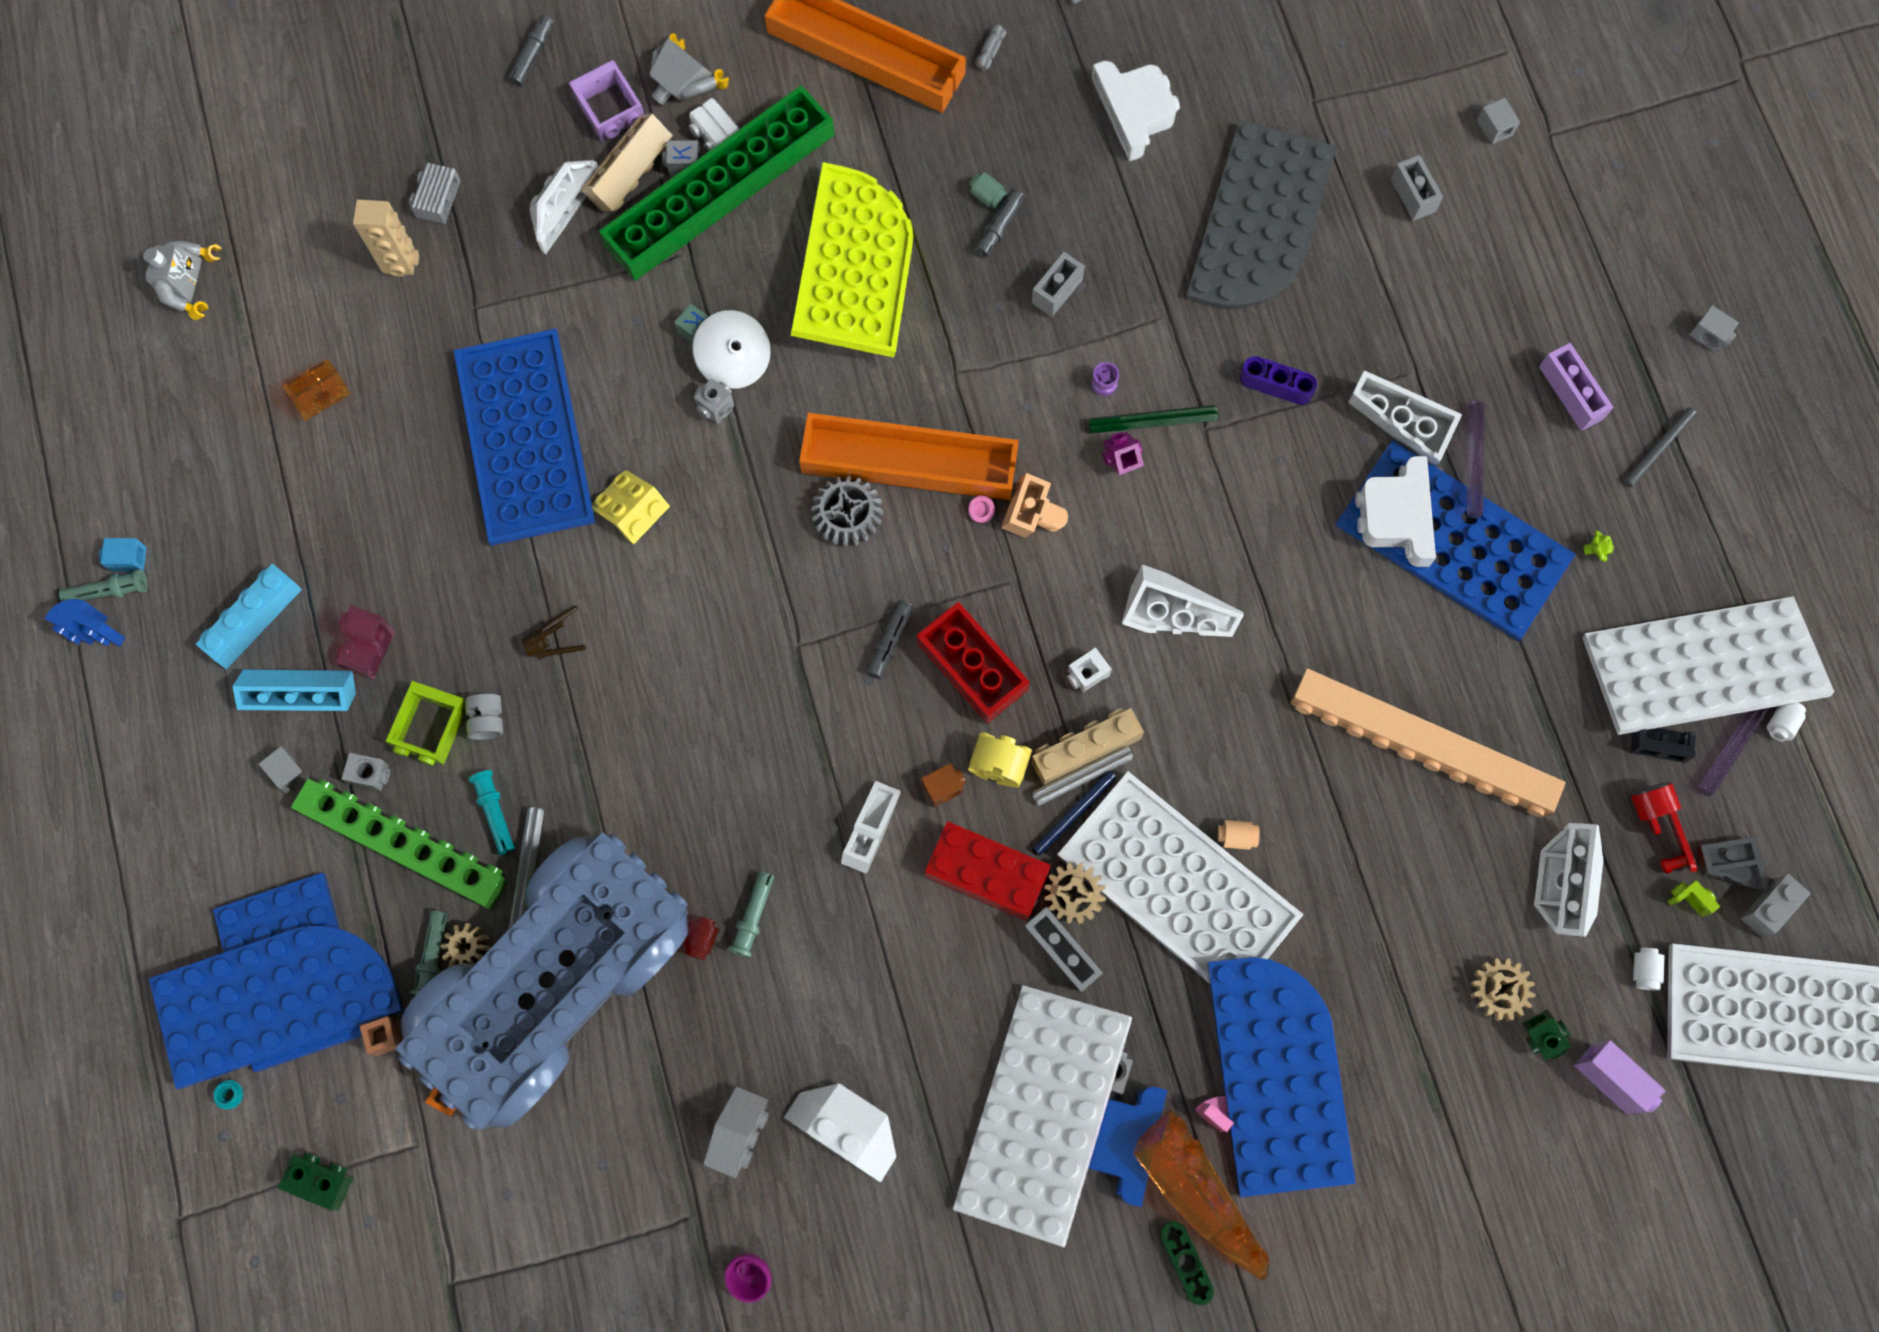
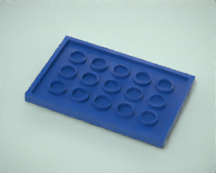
M324 873L213 909L224 953L300 927L326 926L340 929L327 877ZM360 1027L252 1064L253 1072L258 1073L362 1037Z

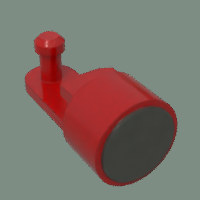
M1664 782L1634 792L1631 795V799L1639 820H1647L1652 833L1656 835L1661 833L1657 817L1667 815L1682 855L1671 859H1661L1660 866L1662 871L1669 874L1674 869L1687 866L1690 873L1696 872L1697 866L1676 813L1682 807L1673 783Z

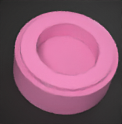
M986 496L975 497L969 504V515L978 523L990 521L995 514L993 501Z

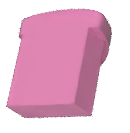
M1225 1096L1209 1098L1195 1108V1111L1219 1132H1227L1233 1125V1122L1227 1116Z

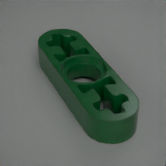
M1169 1221L1162 1226L1160 1239L1188 1299L1194 1304L1206 1305L1214 1296L1213 1285L1186 1227L1180 1222ZM1171 1226L1174 1230L1180 1229L1181 1235L1178 1236V1240L1181 1246L1185 1245L1186 1242L1189 1246V1249H1181L1175 1255L1172 1253V1249H1177L1175 1242L1166 1238V1235L1170 1233L1168 1228ZM1183 1254H1190L1195 1260V1266L1189 1272H1184L1179 1267V1258ZM1199 1271L1201 1272L1202 1276L1196 1277L1200 1286H1207V1290L1204 1292V1299H1201L1199 1296H1193L1192 1292L1196 1290V1287L1192 1280L1186 1283L1185 1277H1191Z

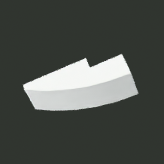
M875 781L854 825L853 833L843 852L841 864L867 874L899 799L900 790Z

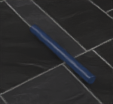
M1108 771L1032 848L1033 851L1040 856L1117 779L1111 771Z

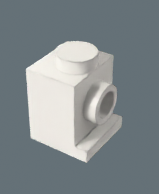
M1094 648L1069 665L1067 679L1075 690L1080 688L1084 693L1103 679L1108 678L1112 669L1099 651ZM1089 671L1091 673V677L1084 678L1082 672Z

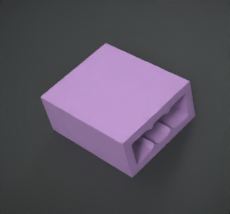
M1611 1040L1591 1045L1573 1065L1627 1115L1653 1112L1661 1104L1662 1100L1660 1097L1666 1091Z

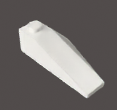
M1142 565L1131 586L1122 624L1146 633H1156V631H1172L1173 634L1198 632L1199 635L1233 637L1244 613L1168 573Z

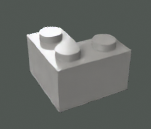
M736 1086L715 1124L704 1162L705 1166L734 1178L737 1177L741 1168L747 1169L753 1155L749 1148L753 1149L759 1135L757 1129L763 1130L769 1113L765 1112L768 1099Z

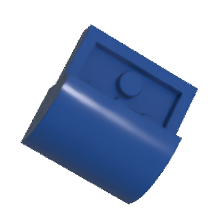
M69 599L55 605L44 618L53 624L51 630L77 645L81 641L92 645L95 640L107 647L109 643L120 647L125 639L124 636L105 624L108 619L107 616L83 600Z

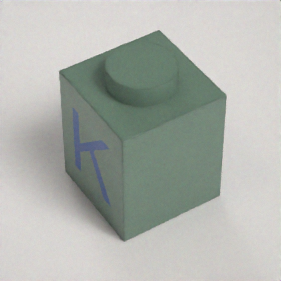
M690 304L674 322L677 333L693 344L694 335L698 327L709 316L693 304Z

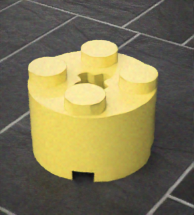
M980 732L968 771L985 780H988V778L996 780V784L1018 788L1023 780L1032 749L1022 745L1016 746V740L1005 735H1000L999 739H996L993 735Z

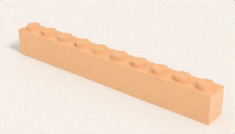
M1308 668L1302 675L1290 703L1296 706L1295 709L1300 713L1311 715L1312 713L1321 717V721L1330 726L1339 725L1347 729V733L1355 737L1364 736L1372 740V743L1377 747L1383 749L1391 748L1397 751L1400 757L1407 760L1416 759L1424 763L1423 766L1429 770L1443 771L1449 774V777L1456 782H1468L1474 785L1477 791L1484 794H1495L1501 797V801L1508 805H1520L1526 808L1529 814L1536 817H1547L1555 812L1566 783L1563 780Z

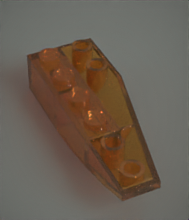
M1170 1109L1138 1139L1134 1156L1167 1200L1209 1243L1261 1281L1266 1279L1270 1263L1267 1252L1260 1246L1206 1156L1202 1144L1189 1133L1185 1121Z

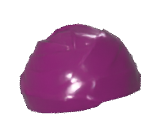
M752 1253L736 1255L726 1266L725 1284L729 1293L737 1300L747 1303L756 1302L762 1299L771 1287V1271L768 1264L758 1255Z

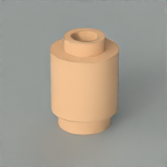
M1225 820L1223 825L1218 826V842H1222L1223 848L1250 850L1251 847L1257 848L1259 844V825H1253L1252 822Z

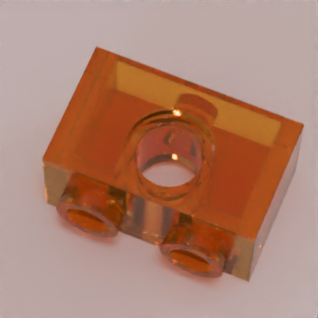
M328 359L281 385L305 421L351 395L340 374Z

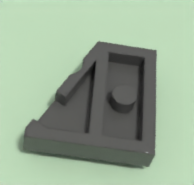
M1755 837L1697 847L1704 875L1760 892L1769 890Z

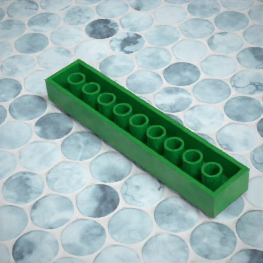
M800 85L602 228L599 233L604 246L634 281L638 280L835 136L833 119L807 90Z

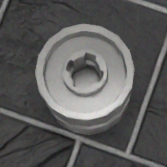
M477 694L465 699L466 716L470 717L466 722L467 737L469 739L491 740L504 735L503 720L498 717L502 713L501 696L496 694Z

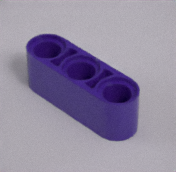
M1258 356L1246 359L1240 373V381L1245 387L1299 405L1310 402L1317 388V380L1310 373ZM1248 370H1255L1259 375H1252ZM1273 378H1280L1284 383H1276ZM1298 386L1306 387L1308 392L1301 391Z

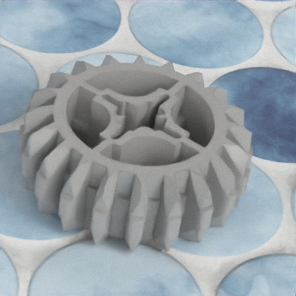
M848 475L846 482H841L840 477L837 476L836 484L833 485L830 481H827V490L819 488L818 493L820 496H814L813 503L815 504L811 507V513L814 514L812 517L813 524H818L816 530L818 533L824 532L823 537L825 540L833 537L834 545L843 540V545L847 547L848 541L853 540V544L857 546L859 545L858 538L860 537L867 542V532L875 535L876 528L874 526L881 525L879 517L883 516V509L879 507L882 505V500L876 498L878 496L876 489L870 490L871 484L869 482L861 486L862 481L859 477L855 482H851V477ZM848 495H854L861 499L853 500ZM839 497L837 505L830 507L831 510L826 511L830 502ZM844 503H846V507L850 509L851 520H849L848 515L844 513ZM864 512H868L865 520L856 526V519L863 516ZM831 521H833L834 523H843L846 525L847 528L835 526L831 523Z

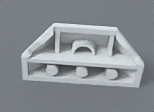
M593 160L565 162L557 168L552 176L547 178L543 190L532 199L529 209L536 239L542 253L547 254L586 198L581 189L597 170V162Z
M1568 823L1563 828L1564 830L1541 850L1534 906L1556 934L1586 937L1598 911L1603 868L1600 831L1597 824Z
M840 1083L799 1093L784 1117L880 1182L896 1159L888 1115Z

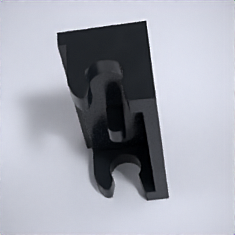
M1661 728L1642 729L1632 732L1630 753L1686 763L1695 758L1696 733L1690 731L1683 733Z

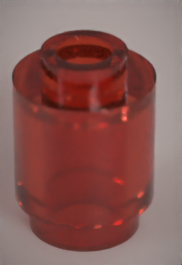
M701 916L698 921L692 920L683 945L686 947L684 950L685 955L705 961L706 956L711 954L719 931L717 927H714L715 921Z

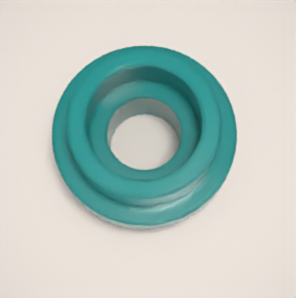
M226 1080L217 1085L214 1090L213 1099L215 1104L221 1109H234L242 1102L244 1091L238 1082ZM228 1090H232L234 1093L233 1098L228 1101L226 1093Z

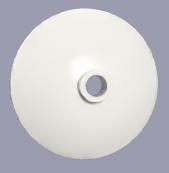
M735 310L717 312L705 319L694 335L692 345L694 361L698 370L708 381L712 378L718 384L723 382L730 389L744 388L757 381L769 364L770 343L768 336L758 321L743 312ZM732 342L739 345V351L732 349Z

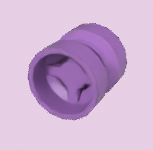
M1102 362L1095 367L1091 387L1097 395L1109 396L1115 392L1119 380L1118 368L1110 362Z

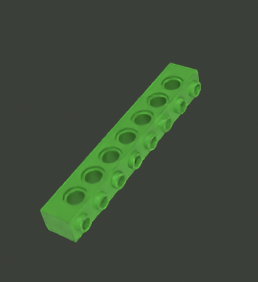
M319 778L318 782L307 779L292 804V809L489 910L493 909L508 880L501 876L502 870L491 864H487L486 868L477 864L479 859L465 851L462 855L453 852L454 846L441 839L437 843L429 840L430 834L424 830L415 827L412 831L404 827L406 822L394 815H391L388 819L380 815L382 812L380 808L368 802L364 807L356 803L358 797L344 790L341 795L332 791L335 786ZM333 799V807L329 811H324L325 803ZM357 811V820L349 824V815ZM381 823V832L378 835L372 836L373 827ZM401 836H406L405 845L401 848H396L397 839ZM425 848H430V856L426 860H420L421 851ZM454 860V869L451 872L445 873V863ZM474 872H479L478 882L474 885H469V876Z

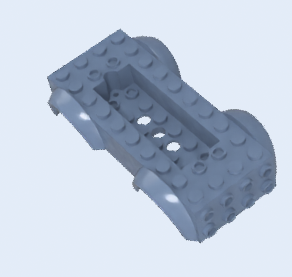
M603 832L597 838L577 837L556 849L540 865L530 879L525 893L528 910L476 965L469 963L457 964L431 979L411 1000L401 1019L403 1041L395 1048L401 1054L398 1059L407 1068L417 1069L422 1074L419 1079L428 1088L438 1089L443 1094L440 1099L452 1110L454 1108L459 1109L464 1114L462 1120L473 1130L475 1128L480 1130L487 1129L491 1126L507 1128L519 1120L544 1095L564 1070L569 1060L566 1044L612 994L627 997L644 986L672 957L688 934L687 916L689 913L685 909L688 905L687 902L675 891L670 895L665 890L667 887L666 883L655 872H652L651 875L647 874L644 871L647 867L645 863L633 852L628 856L624 852L626 849L624 844L612 833L609 837ZM565 950H571L576 957L574 964L570 967H564L559 962V955ZM545 972H552L555 976V983L550 988H543L539 982L540 976ZM524 993H530L535 998V1004L529 1010L521 1009L518 1004L519 997Z

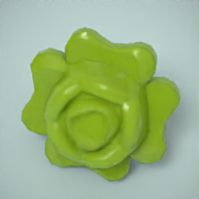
M1596 530L1594 531L1595 536L1591 543L1584 545V552L1586 555L1594 553L1601 561L1607 562V555L1613 553L1612 550L1614 549L1610 536L1602 535L1601 532Z

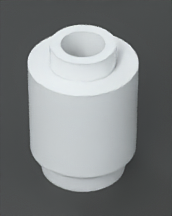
M1798 702L1778 706L1767 725L1770 736L1780 742L1793 740L1805 720V707Z
M1641 948L1640 953H1634L1633 981H1636V988L1660 990V984L1664 980V955L1658 954V949Z

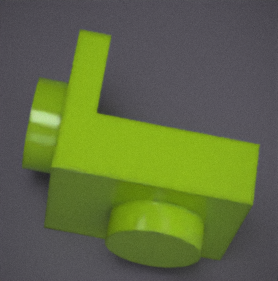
M1697 880L1688 884L1684 881L1671 890L1673 896L1667 900L1670 905H1674L1685 898L1701 917L1714 913L1720 907L1715 901L1716 897L1709 889L1702 887Z

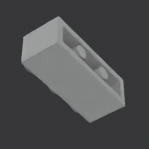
M1047 907L1025 925L1081 992L1103 974Z

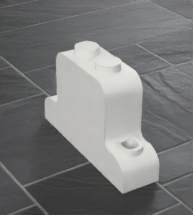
M1103 61L1093 65L1092 81L1128 160L1132 161L1142 157L1145 146L1150 144L1149 135L1172 127L1176 111L1180 108L1177 97L1171 94L1167 76L1163 75L1159 67L1155 65H1147L1123 74L1110 61Z
M1415 456L1410 458L1405 466H1400L1399 477H1372L1366 481L1361 492L1356 493V507L1360 508L1361 517L1358 518V533H1362L1364 543L1370 547H1404L1406 558L1413 566L1430 567L1436 559L1428 463L1427 456Z

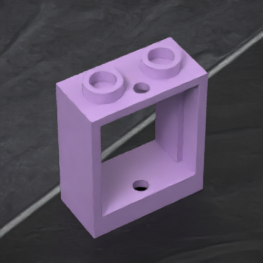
M614 60L569 82L575 100L601 142L612 139L620 132L630 128L639 115L644 114L641 103ZM617 84L631 108L599 123L586 100Z

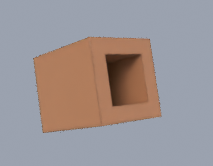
M387 1016L360 1026L365 1049L369 1055L379 1056L394 1051L403 1041L397 1019Z

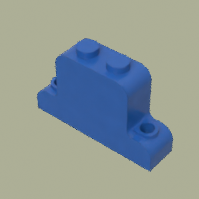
M1150 1087L1144 1091L1139 1090L1135 1106L1110 1099L1107 1102L1088 1169L1118 1177L1116 1195H1119L1121 1200L1129 1205L1142 1207L1167 1094L1165 1089Z

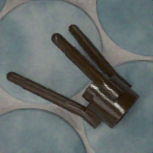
M571 607L537 630L528 633L529 635L522 637L521 641L529 657L537 655L540 660L547 656L586 650L585 645L545 650L546 647H549L546 636L564 627L565 623L562 620L575 612L578 607Z

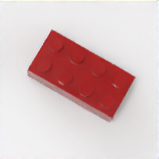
M959 601L917 634V645L986 724H989L1029 691L1030 681Z
M947 821L925 870V878L1028 922L1051 865Z

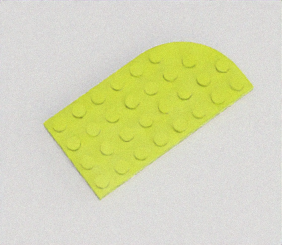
M825 162L822 164L791 336L894 358L913 245V230L911 221L902 209L903 204L892 191L888 192L877 184V179L868 174Z

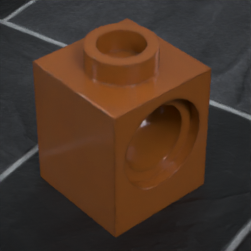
M951 763L921 778V784L934 808L964 792L963 784L966 783L960 769L954 770Z

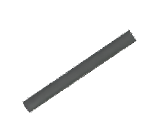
M1687 407L1625 478L1623 482L1626 486H1634L1695 416L1696 411L1693 408Z

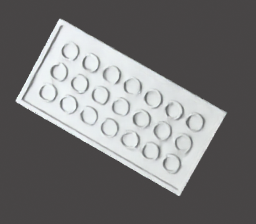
M1794 596L1585 633L1582 638L1618 735L1637 732L1642 729L1648 730L1826 698L1834 693Z
M1129 771L1057 854V857L1065 864L1072 862L1074 868H1077L1080 862L1084 863V870L1086 871L1090 867H1094L1092 875L1094 877L1102 875L1098 884L1106 885V889L1100 893L1208 983L1207 962L1249 957L1268 959L1303 916L1299 910Z
M1670 944L1668 959L1667 1059L1879 1083V967Z
M1022 985L953 1210L1065 1247L1132 1021L1130 1016Z

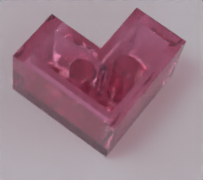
M350 605L348 612H345L340 620L339 631L347 639L345 644L341 645L338 649L336 663L346 671H352L354 674L374 680L396 631L380 615Z

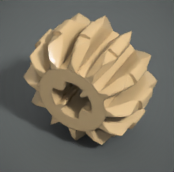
M465 923L463 930L458 925L454 926L455 935L446 933L444 936L450 941L440 945L441 949L448 951L442 958L445 961H450L449 967L461 963L476 965L477 960L483 957L482 953L488 952L491 947L483 945L489 940L488 935H481L482 928L479 926L472 930V925L469 923ZM465 942L471 945L469 951L465 950L466 954L461 951V946H466Z

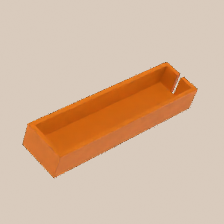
M774 0L765 14L767 33L941 113L944 112L953 96V91H956L965 76L966 57L841 0Z
M807 413L799 463L802 474L837 478L838 476L840 479H846L849 475L851 480H856L859 477L863 482L970 496H986L988 498L1011 501L1019 440Z

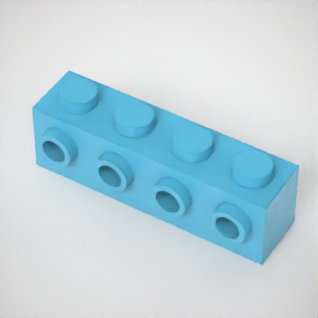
M272 563L268 568L263 569L259 573L257 580L249 588L244 589L240 593L238 600L230 608L225 609L220 614L219 620L201 634L200 640L196 645L218 664L228 669L302 589Z
M242 670L232 686L237 710L348 711L356 695L353 672L340 670Z

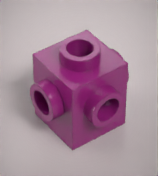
M1128 432L1116 433L1110 439L1103 441L1105 451L1102 452L1104 462L1108 467L1111 466L1119 475L1144 466L1141 456L1143 453L1142 446L1139 440L1134 439Z

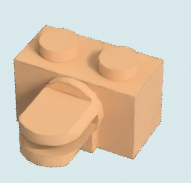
M1026 473L1017 481L1001 528L1024 538L1034 533L1036 525L1056 532L1065 526L1068 521V514L1066 509L1049 502V499L1046 498L1051 483Z

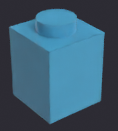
M104 538L103 547L99 551V559L101 564L111 572H134L137 569H141L144 572L147 547L136 538Z

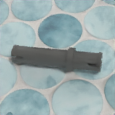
M539 16L534 29L528 33L526 37L527 42L507 78L516 86L522 87L538 53L546 45L545 40L554 25V21L548 16Z
M1015 188L1010 190L992 222L985 226L984 234L974 248V251H977L976 254L980 257L988 258L995 244L1002 240L1005 228L1025 199V195L1020 190Z
M898 600L880 643L876 644L873 649L875 654L866 670L869 676L882 679L889 660L894 658V649L914 609V606L909 602Z

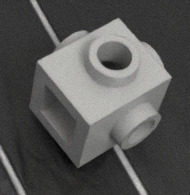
M712 378L706 384H701L694 396L697 412L705 419H711L718 425L723 418L730 414L734 407L731 389L723 382L718 384Z

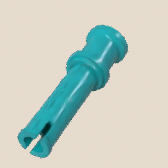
M486 770L470 776L468 780L474 785L478 797L476 799L477 805L483 807L498 855L507 854L508 850L512 852L516 848L513 845L499 805L501 794L495 789L492 780L493 771Z

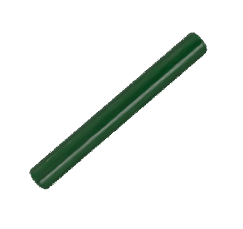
M1215 405L1095 417L1089 419L1088 427L1089 432L1093 434L1215 421L1218 418V409Z

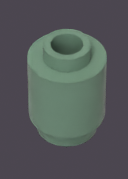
M986 172L981 175L979 173L976 174L969 184L972 187L970 193L987 207H993L995 210L1002 205L1008 195L1004 190L1005 187Z

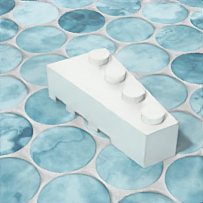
M1365 370L1348 402L1408 450L1418 456H1427V462L1435 467L1441 461L1462 414Z

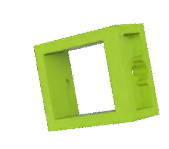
M412 681L386 739V742L393 747L392 752L404 757H408L409 753L419 756L418 761L433 766L435 762L444 765L466 714L465 700ZM421 700L453 711L436 752L403 742Z

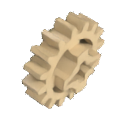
M1069 862L1067 863V870L1059 866L1057 868L1059 875L1050 874L1049 878L1053 881V884L1045 885V889L1051 891V894L1047 895L1045 900H1052L1053 904L1049 907V910L1057 909L1059 911L1057 914L1058 919L1066 915L1067 923H1071L1074 917H1076L1078 923L1081 924L1084 922L1085 915L1090 920L1094 918L1092 910L1097 912L1102 910L1098 902L1106 900L1105 896L1100 895V892L1106 889V885L1098 884L1102 875L1094 877L1092 875L1094 867H1090L1086 871L1084 870L1083 862H1080L1077 868H1074V864ZM1073 874L1069 884L1060 883L1065 876ZM1085 878L1091 883L1093 890L1088 888ZM1075 886L1078 887L1077 891L1082 893L1076 899H1074V894L1068 891ZM1058 896H1061L1064 899V901L1066 902V907L1062 905ZM1083 901L1092 902L1087 909L1078 911L1080 903Z
M1496 958L1492 960V966L1486 962L1481 965L1483 971L1477 970L1474 972L1478 980L1470 982V985L1477 988V991L1472 993L1471 997L1479 998L1476 1008L1483 1006L1486 1008L1484 1016L1487 1017L1495 1013V1021L1502 1020L1503 1016H1505L1507 1021L1514 1020V1014L1517 1017L1524 1015L1522 1008L1529 1009L1532 1007L1527 999L1535 997L1534 993L1529 992V988L1534 986L1535 983L1527 982L1526 978L1530 973L1529 971L1521 973L1519 971L1521 968L1520 963L1511 966V960L1507 958L1503 960L1501 965L1500 960ZM1498 971L1507 972L1511 974L1512 977H1506ZM1486 982H1487V984H1488L1487 993L1485 992V983H1486ZM1510 984L1504 991V994L1495 996L1502 985ZM1518 987H1520V997L1518 996ZM1492 1003H1502V1005L1504 1007H1507L1508 1009L1499 1008Z

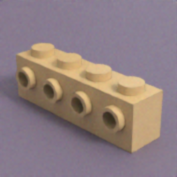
M640 114L585 183L581 191L601 211L613 212L618 210L624 203L623 198L626 194L637 187L638 179L641 175L652 168L653 160L656 156L667 149V141L673 135L653 114Z
M357 200L353 224L382 273L398 277L413 275L414 266H417L419 262L418 250H415L411 238L405 232L404 225L400 223L398 214L394 212L389 201Z
M1122 708L1110 713L1108 715L1109 719L1101 723L1096 720L1084 726L1085 731L1076 735L1074 732L1068 733L1059 739L1060 743L1052 747L1046 744L1034 751L1035 755L1032 756L1031 764L1042 785L1045 786L1123 746H1129L1141 740L1144 731L1131 708L1123 711Z

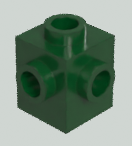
M1548 1009L1522 1023L1530 1036L1525 1040L1535 1055L1540 1052L1545 1060L1559 1058L1565 1054L1566 1049L1571 1047L1566 1038L1571 1035L1562 1020L1556 1022Z

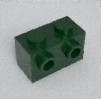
M306 1151L303 1155H292L277 1189L330 1211L340 1210L354 1176L346 1174L348 1168L331 1162L330 1166L320 1163L321 1157Z

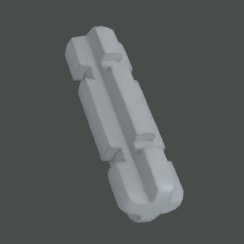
M999 24L992 27L989 33L990 37H987L980 55H978L975 61V65L980 70L984 71L989 68L992 62L991 58H994L1001 44L1000 39L1003 40L1006 34V29Z

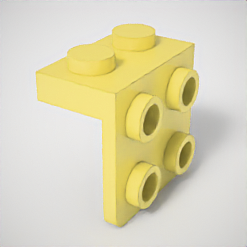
M627 470L616 476L614 481L592 503L593 511L614 524L632 544H635L670 507L654 486Z

